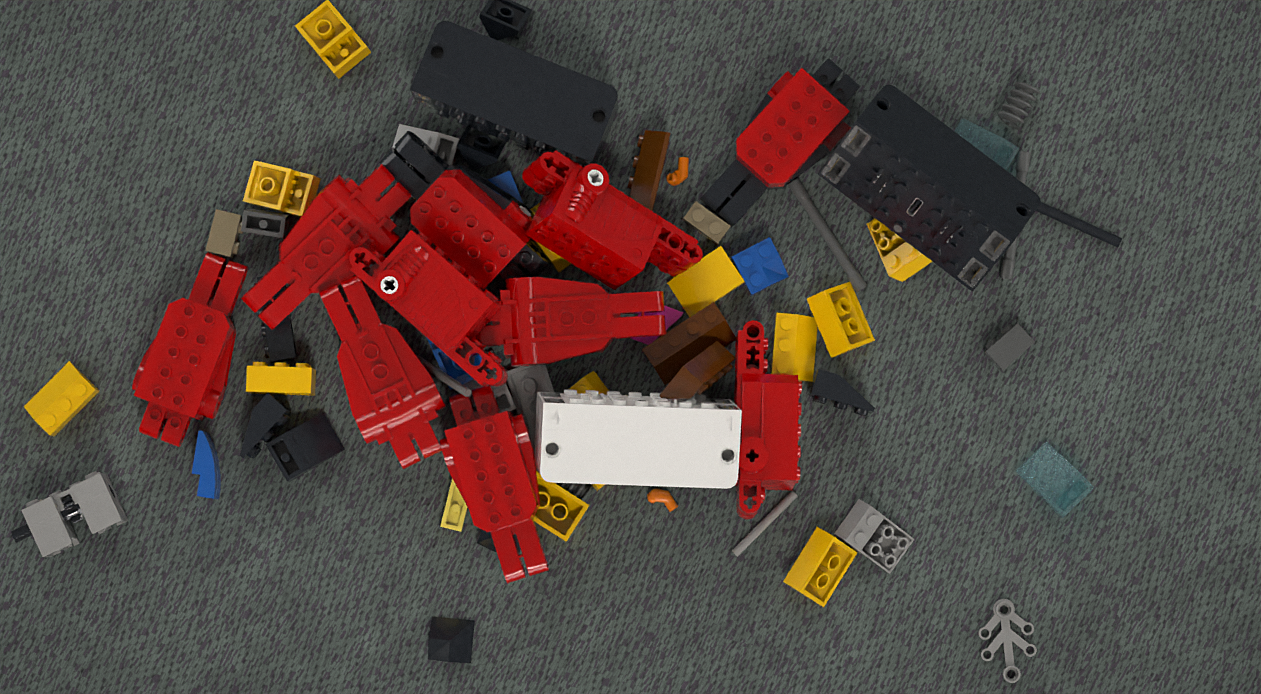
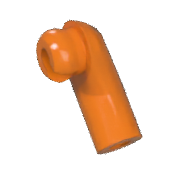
M678 158V169L673 173H669L666 177L670 185H679L687 179L689 158Z
M655 488L647 494V499L650 503H655L656 501L663 502L669 512L678 507L667 490Z

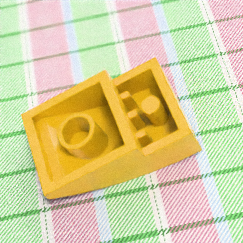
M329 0L323 2L295 25L297 30L338 79L371 53L366 44Z
M254 160L243 202L301 217L315 198L321 178Z
M720 246L687 271L671 279L667 284L688 316L691 317L712 302L715 303L745 281L722 246Z

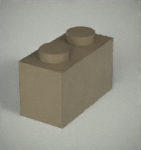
M697 201L683 218L685 223L717 246L731 227Z
M216 209L205 251L233 258L234 254L237 255L240 248V242H237L239 233L243 234L241 231L243 217Z

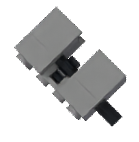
M95 471L84 476L86 480L70 485V489L64 492L59 490L50 494L44 500L35 499L26 503L27 508L21 511L27 524L11 531L16 543L33 536L42 557H52L61 553L60 550L72 547V544L74 546L80 544L70 521L76 523L82 520V515H84L91 533L98 532L101 534L111 529V525L117 524L118 526L127 522L128 519L108 475Z

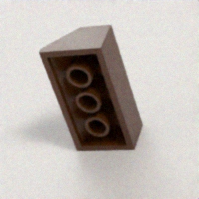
M645 130L644 135L639 136L637 147L641 148L639 156L635 155L632 168H636L634 177L630 176L627 188L631 189L629 197L653 211L669 145L670 133Z
M712 302L667 332L666 335L661 336L643 348L642 352L664 385L672 381L685 364L713 343L718 341L723 347H726L735 341L736 337L715 303Z
M716 341L685 364L659 396L666 399H691L696 394L700 396L706 389H709L715 382L717 383L733 368L731 363L736 358Z

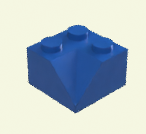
M770 237L731 257L735 268L745 281L744 285L750 296L789 277Z

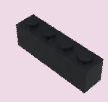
M263 276L257 277V282H258ZM286 284L273 296L274 299L286 288ZM271 300L266 302L258 310V313H260L271 302ZM291 314L286 316L272 330L265 323L261 325L262 336L267 339V346H264L266 359L270 358L272 363L297 359Z

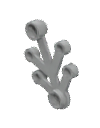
M1000 599L993 606V617L985 627L979 629L978 636L983 640L989 639L991 631L1000 621L1002 630L987 649L985 648L981 651L980 656L985 661H991L994 653L1003 643L1006 667L1002 672V676L1005 681L1015 683L1020 679L1021 673L1014 664L1012 642L1020 647L1028 657L1034 656L1037 649L1035 645L1027 643L1010 629V620L1021 628V632L1024 635H1031L1034 632V626L1031 623L1025 622L1014 613L1015 608L1010 600ZM1003 605L1008 608L1005 614L1000 612V607ZM1025 625L1031 626V631L1029 633H1026L1024 631ZM983 629H987L989 635L985 638L981 636ZM1028 646L1034 648L1032 654H1027L1026 648ZM985 651L991 652L989 659L984 658L983 653ZM1009 670H1013L1015 672V676L1013 678H1009L1007 676V672Z

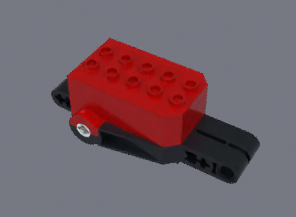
M830 58L812 76L801 68L795 76L787 71L763 98L742 134L736 139L735 161L700 198L713 212L729 199L730 201L718 213V216L730 225L731 228L746 214L766 190L783 189L828 155L850 130L851 127L844 122L850 111L844 105L861 86L849 75L845 74L831 89L830 86L843 70ZM743 181L746 182L744 186L734 195V197H732L731 194L738 188V186Z
M407 131L395 144V148H391L379 162L417 200L410 208L411 224L429 237L435 246L445 251L452 261L454 260L466 270L465 274L467 276L471 275L482 284V289L497 275L504 280L535 277L551 263L547 255L530 240V237L525 235L534 217V213L526 205L467 166L447 164L413 132Z

